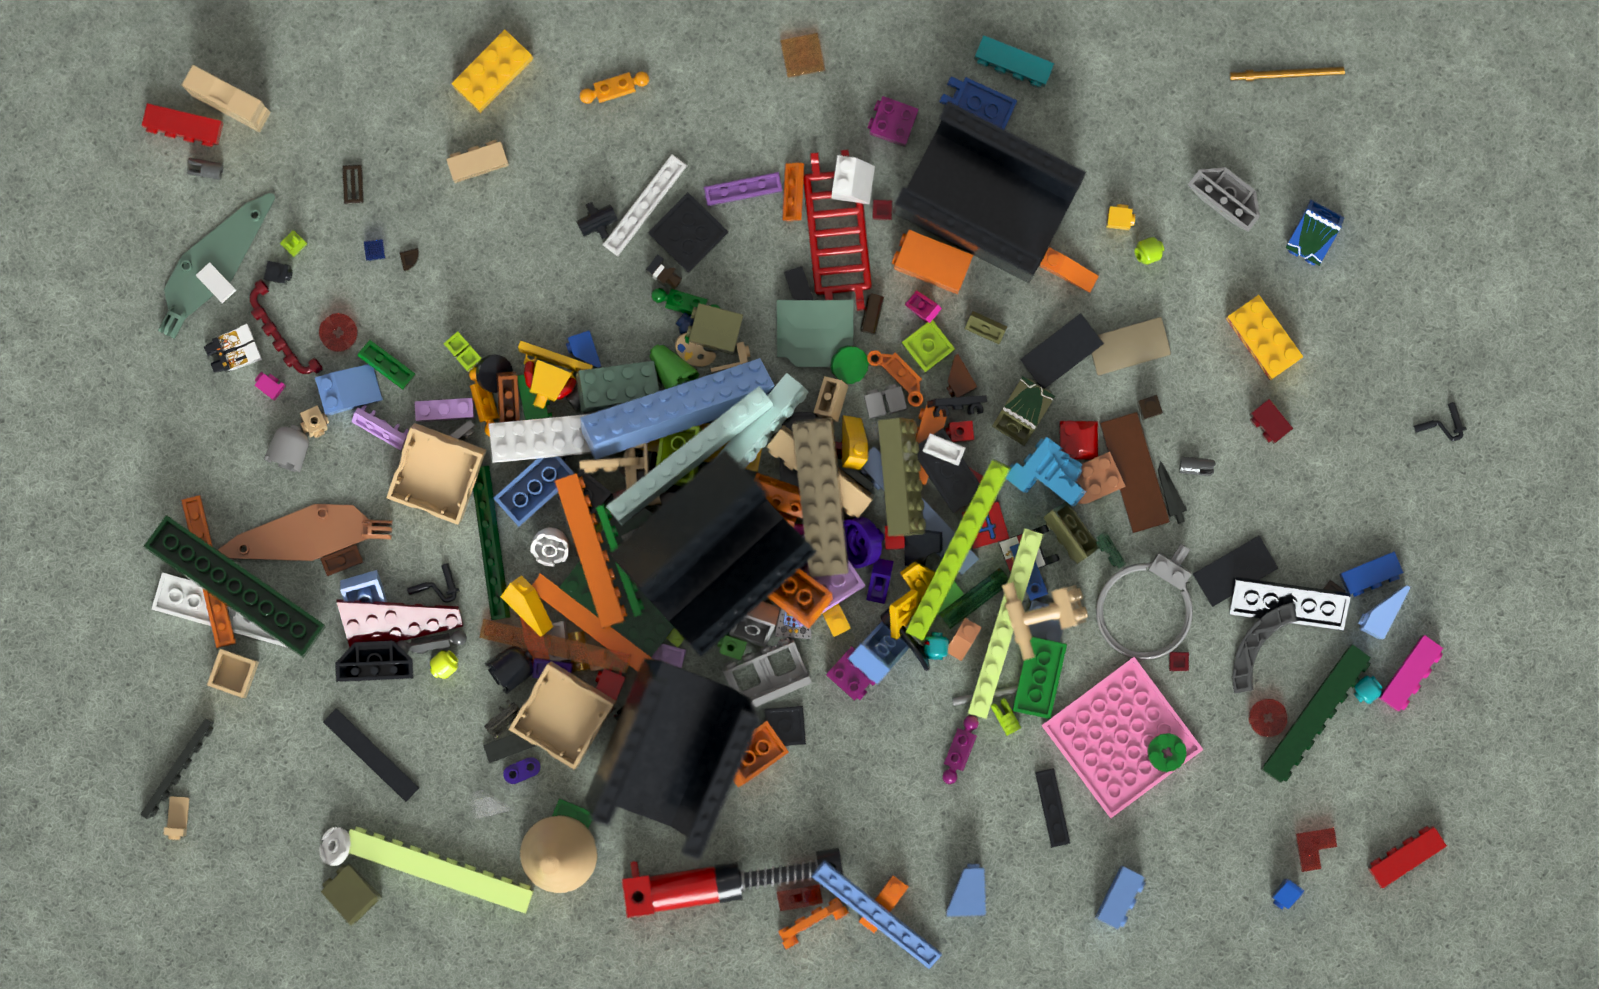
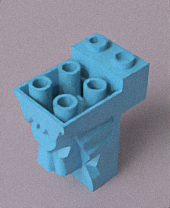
M1048 437L1040 439L1035 446L1037 450L1034 454L1030 453L1023 461L1025 463L1024 466L1019 463L1009 466L1011 470L1006 479L1024 493H1028L1036 481L1040 480L1070 505L1076 506L1087 492L1077 483L1082 473V463L1062 452V448Z

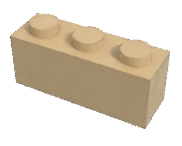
M497 140L487 142L486 146L479 148V146L471 147L468 149V152L463 154L460 152L449 155L450 158L446 159L454 183L509 166L501 141L497 142Z

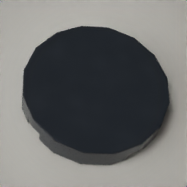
M494 354L484 357L476 369V379L479 386L491 393H497L496 373L513 372L511 363L505 357Z

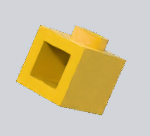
M1117 204V207L1110 206L1106 227L1129 230L1135 224V214H1132L1133 209H1129L1128 205Z

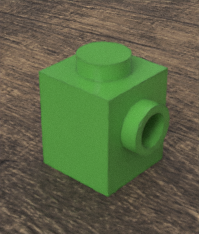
M728 632L719 641L717 647H720L719 653L741 660L747 641L730 636Z

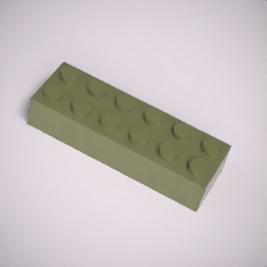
M908 418L878 420L888 536L925 534L926 521L923 518L924 501L921 498L923 486L919 476L921 465L918 461L919 445L916 441L917 425L914 419Z

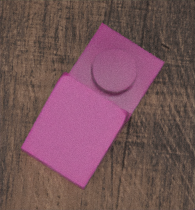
M917 290L905 303V306L925 323H930L942 309L937 303Z

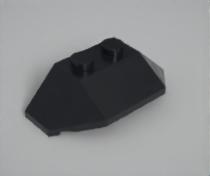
M394 641L354 642L335 662L336 682L414 679L413 659Z

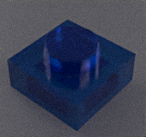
M383 239L364 242L366 261L386 259Z

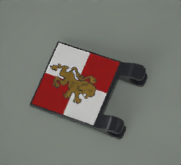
M1047 525L1031 531L1044 534L1049 532V528ZM1022 534L998 542L1009 573H1011L1014 563L1010 547L1020 543ZM1039 546L1035 560L1038 568L1059 561L1060 558L1058 554L1045 558L1042 548Z

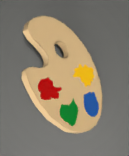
M687 333L677 338L675 342L676 352L679 357L690 365L703 367L715 360V352L705 351L703 349L704 346L690 343V337H686ZM699 354H702L703 358L698 359L697 356Z

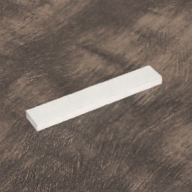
M672 154L606 239L603 246L618 257L686 169L687 165Z

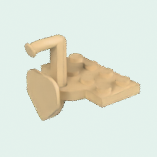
M647 443L626 449L622 458L580 461V469H584L585 472L599 471V468H604V471H616L619 466H625L626 490L637 483V469H645V475L649 473ZM635 448H644V457H636ZM658 496L648 505L662 504L660 497Z

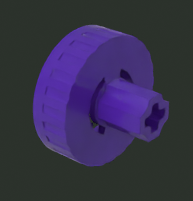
M860 516L859 518L855 517L845 520L848 560L854 568H862L877 562L881 555L882 541L884 540V535L880 529L876 528L874 523L866 517Z

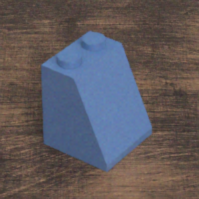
M967 864V868H963L947 906L946 916L986 915L984 868L980 867V864Z

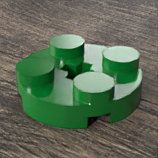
M1160 734L1151 740L1147 749L1148 758L1152 766L1159 771H1175L1182 766L1186 759V746L1174 734ZM1167 747H1169L1172 756H1167V758H1164V753H1162V749H1167Z

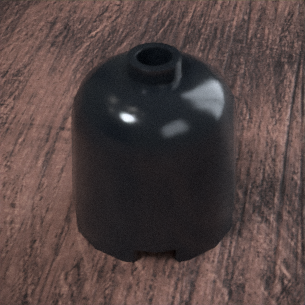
M517 646L505 649L484 663L486 667H491L488 669L489 673L498 685L501 684L505 694H508L529 678L533 672V665L531 663L533 657L528 650L523 651Z

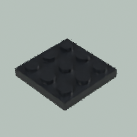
M688 192L648 232L688 273L729 233Z

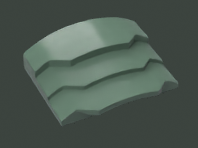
M777 299V357H787L796 367H831V359L838 352L837 350L847 345L853 346V299Z

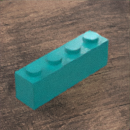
M984 35L974 58L978 60L977 64L981 66H993L995 71L1001 74L1006 72L1013 74L1012 77L1019 81H1023V79L1028 80L1030 85L1037 88L1046 86L1054 63Z

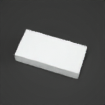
M210 262L196 274L221 303L236 291Z
M931 433L923 449V452L957 466L965 451V447Z

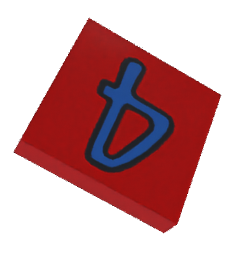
M999 502L993 503L972 545V549L1009 539Z

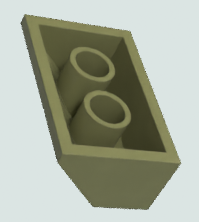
M1065 501L1043 517L1047 527L1053 530L1058 542L1064 545L1069 557L1077 564L1100 548V545L1068 502Z

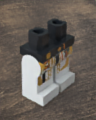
M248 324L213 338V342L204 346L208 357L218 353L220 358L210 363L214 373L223 371L227 373L262 360Z

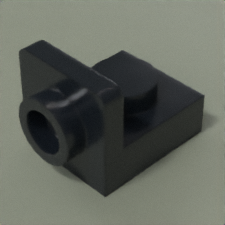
M268 261L264 280L287 285V281L292 279L293 270H290L291 266L288 264Z

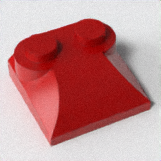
M1059 421L1060 447L1062 452L1075 460H1092L1098 457V421Z

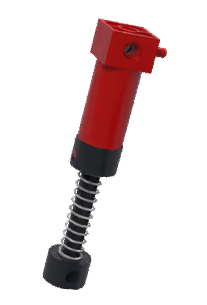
M839 848L816 851L817 859L815 862H812V860L809 863L803 861L802 864L795 862L791 866L788 863L785 867L780 864L778 868H775L773 865L771 869L765 867L764 870H760V868H757V871L750 869V872L740 870L738 862L712 867L640 876L638 862L633 861L630 862L632 877L622 879L627 918L651 915L656 912L727 903L736 900L741 901L743 900L742 892L745 891V888L751 890V887H756L758 889L762 885L765 888L769 884L773 887L774 884L778 883L781 885L783 882H786L788 885L789 881L796 883V880L803 882L804 879L811 881V878H813L812 873L824 860L827 863H834L836 870L843 875ZM635 891L643 893L644 898L642 901L635 900Z

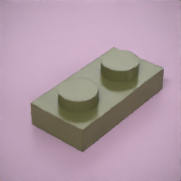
M972 311L965 329L1000 344L1007 326Z

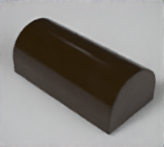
M873 293L868 295L860 328L861 332L876 334L884 301L883 296Z

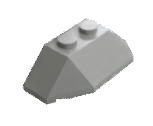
M1226 167L1199 169L1188 183V186L1202 201L1229 222L1247 232L1260 217L1256 190Z

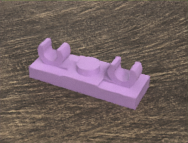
M366 405L362 406L361 409H356L351 421L352 423L395 448L402 450L407 438L408 429L404 433L399 432V424L392 428L386 421L374 417L375 410L370 414L365 412Z

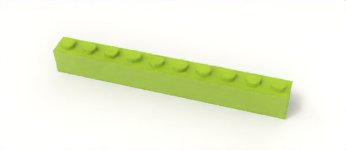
M996 459L992 460L906 630L907 633L922 641L927 636L1011 467Z

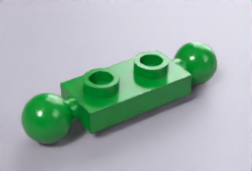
M656 288L651 293L654 302L662 303L666 301L665 308L681 313L686 312L688 315L692 314L693 308L698 307L699 303L706 305L708 300L675 289H671L670 293L666 294L664 289ZM711 304V305H709V306H712V307H716V308L721 309V308H720L718 305H716V304Z

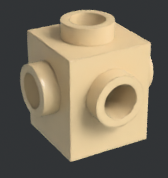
M318 405L300 413L302 420L300 426L304 434L308 433L309 437L314 436L315 438L325 434L329 421L325 413L321 414Z

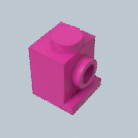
M263 372L256 377V384L254 385L274 401L286 387L282 382L278 385L279 380L272 374L267 376Z

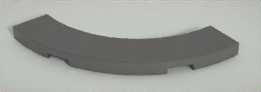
M1294 603L1273 609L1259 619L1244 636L1235 656L1233 669L1234 694L1254 690L1253 668L1258 652L1274 632L1290 623L1298 621Z

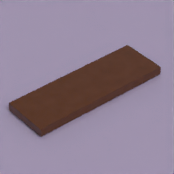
M1137 412L1101 422L1100 426L1108 452H1111L1126 487L1120 489L1132 532L1135 533L1169 523L1170 520Z

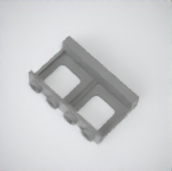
M788 637L779 640L778 644L774 646L767 645L762 647L760 652L755 654L753 652L748 653L739 661H729L725 663V667H722L729 686L751 698L755 707L812 683L793 638L789 639ZM789 648L796 668L776 676L767 656ZM753 662L760 678V684L741 691L738 688L732 671Z

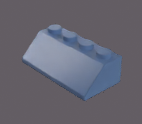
M559 456L537 458L493 499L519 527L558 493L555 480L575 473Z

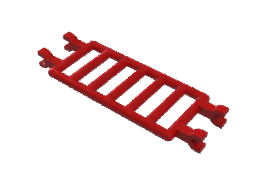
M841 150V156L849 157V150ZM810 153L812 173L805 174L803 181L815 293L817 295L825 294V300H833V293L855 291L857 311L865 310L863 290H870L872 283L863 203L856 202V207L814 211L813 200L832 198V190L812 192L811 181L834 179L835 171L820 173L818 153ZM857 215L858 226L816 230L815 219ZM859 234L860 245L818 249L817 238ZM861 252L862 264L820 268V256ZM863 271L864 283L822 287L821 275Z

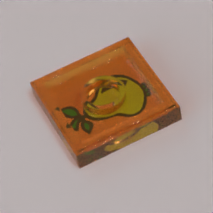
M818 33L780 40L788 78L825 71Z

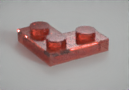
M1334 828L1295 834L1302 872L1321 869L1318 850L1337 847Z

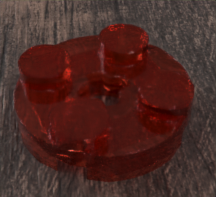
M335 313L323 320L319 327V337L323 345L329 350L343 352L350 349L356 342L358 329L350 317L342 313ZM338 327L344 332L343 335H340V338H336V335L333 334V331H336Z
M1263 699L1256 702L1249 712L1248 721L1252 730L1263 737H1272L1280 734L1287 725L1285 707L1274 699ZM1271 713L1273 721L1265 723L1263 715Z

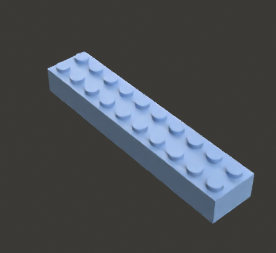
M759 358L580 417L582 434L596 460L689 429L693 426L716 420L758 386L768 396L774 389V383Z

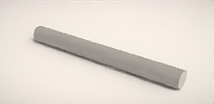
M1018 685L995 690L993 698L1016 694ZM973 694L952 698L953 706L971 703Z

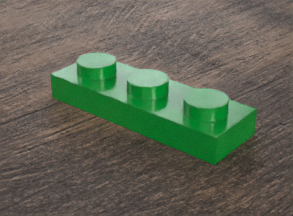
M371 340L366 343L357 355L402 390L415 377L413 371Z

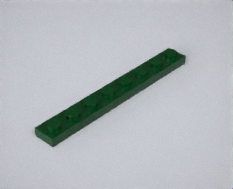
M481 466L473 493L491 620L510 618L509 605L501 598V595L506 590V581L490 467Z

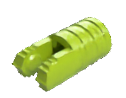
M1003 698L1001 699V705L1006 715L1003 716L996 704H992L991 709L1006 736L1022 727L1007 700Z

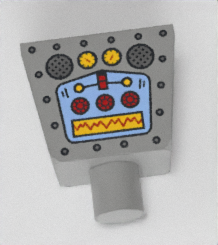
M781 608L775 637L811 639V627L807 628L805 625L800 627L794 617Z

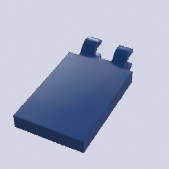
M954 77L949 79L947 85L956 89L953 98L943 94L939 101L940 103L946 105L950 101L1005 130L1017 100L967 77L964 78L963 82Z

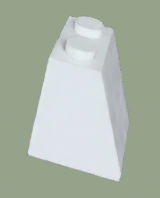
M837 155L832 199L870 204L875 166L858 158Z

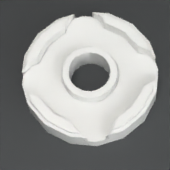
M332 827L323 835V843L319 847V852L324 863L337 866L346 859L350 851L351 841L345 829Z

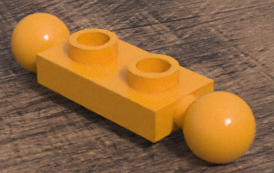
M640 71L634 78H631L630 72L593 83L595 90L583 89L580 92V100L583 103L589 104L595 97H598L599 103L636 92L634 85L646 86L649 83V76L646 72Z
M474 367L469 371L470 379L475 382V384L470 385L479 421L486 422L484 431L490 437L489 424L495 423L493 420L498 419L499 416L492 393L479 386L476 379L477 367Z

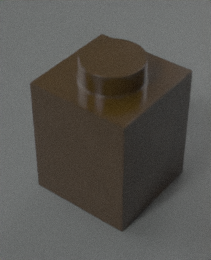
M1157 395L1137 402L1143 420L1163 413Z

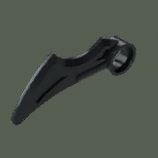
M888 608L880 617L883 623L890 628ZM903 625L899 630L900 637L916 655L924 670L929 671V659L924 653V647L906 632L907 629Z

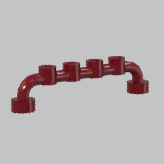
M259 279L254 283L256 287L250 294V303L254 308L251 311L253 317L257 321L261 319L265 324L261 327L267 336H273L275 341L272 344L278 352L281 350L284 352L286 357L283 360L289 368L293 366L301 374H310L312 372L318 374L323 370L319 361L314 357L308 361L309 366H302L286 340L279 333L275 324L268 317L264 308L259 304L257 296L260 293L264 296L270 291L265 282Z

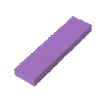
M779 172L706 186L704 190L707 205L711 206L781 192L782 186Z

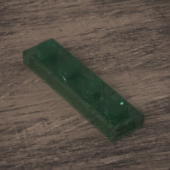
M998 568L940 612L939 615L951 629L1003 590L1002 585L1007 584L1008 577L1001 568Z

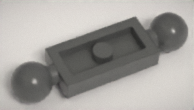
M457 630L451 636H449V633L412 639L411 643L401 640L396 644L406 653L412 650V653L424 654L428 650L433 649L437 651L445 650L447 647H450V643H454L457 646L463 645L467 640V636L463 631Z

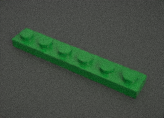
M604 505L596 507L610 549L613 551L618 546L615 537L619 535L616 527H611L609 521L612 518L608 507L605 508ZM616 563L635 617L642 615L641 610H644L641 598H636L637 586L633 581H630V578Z

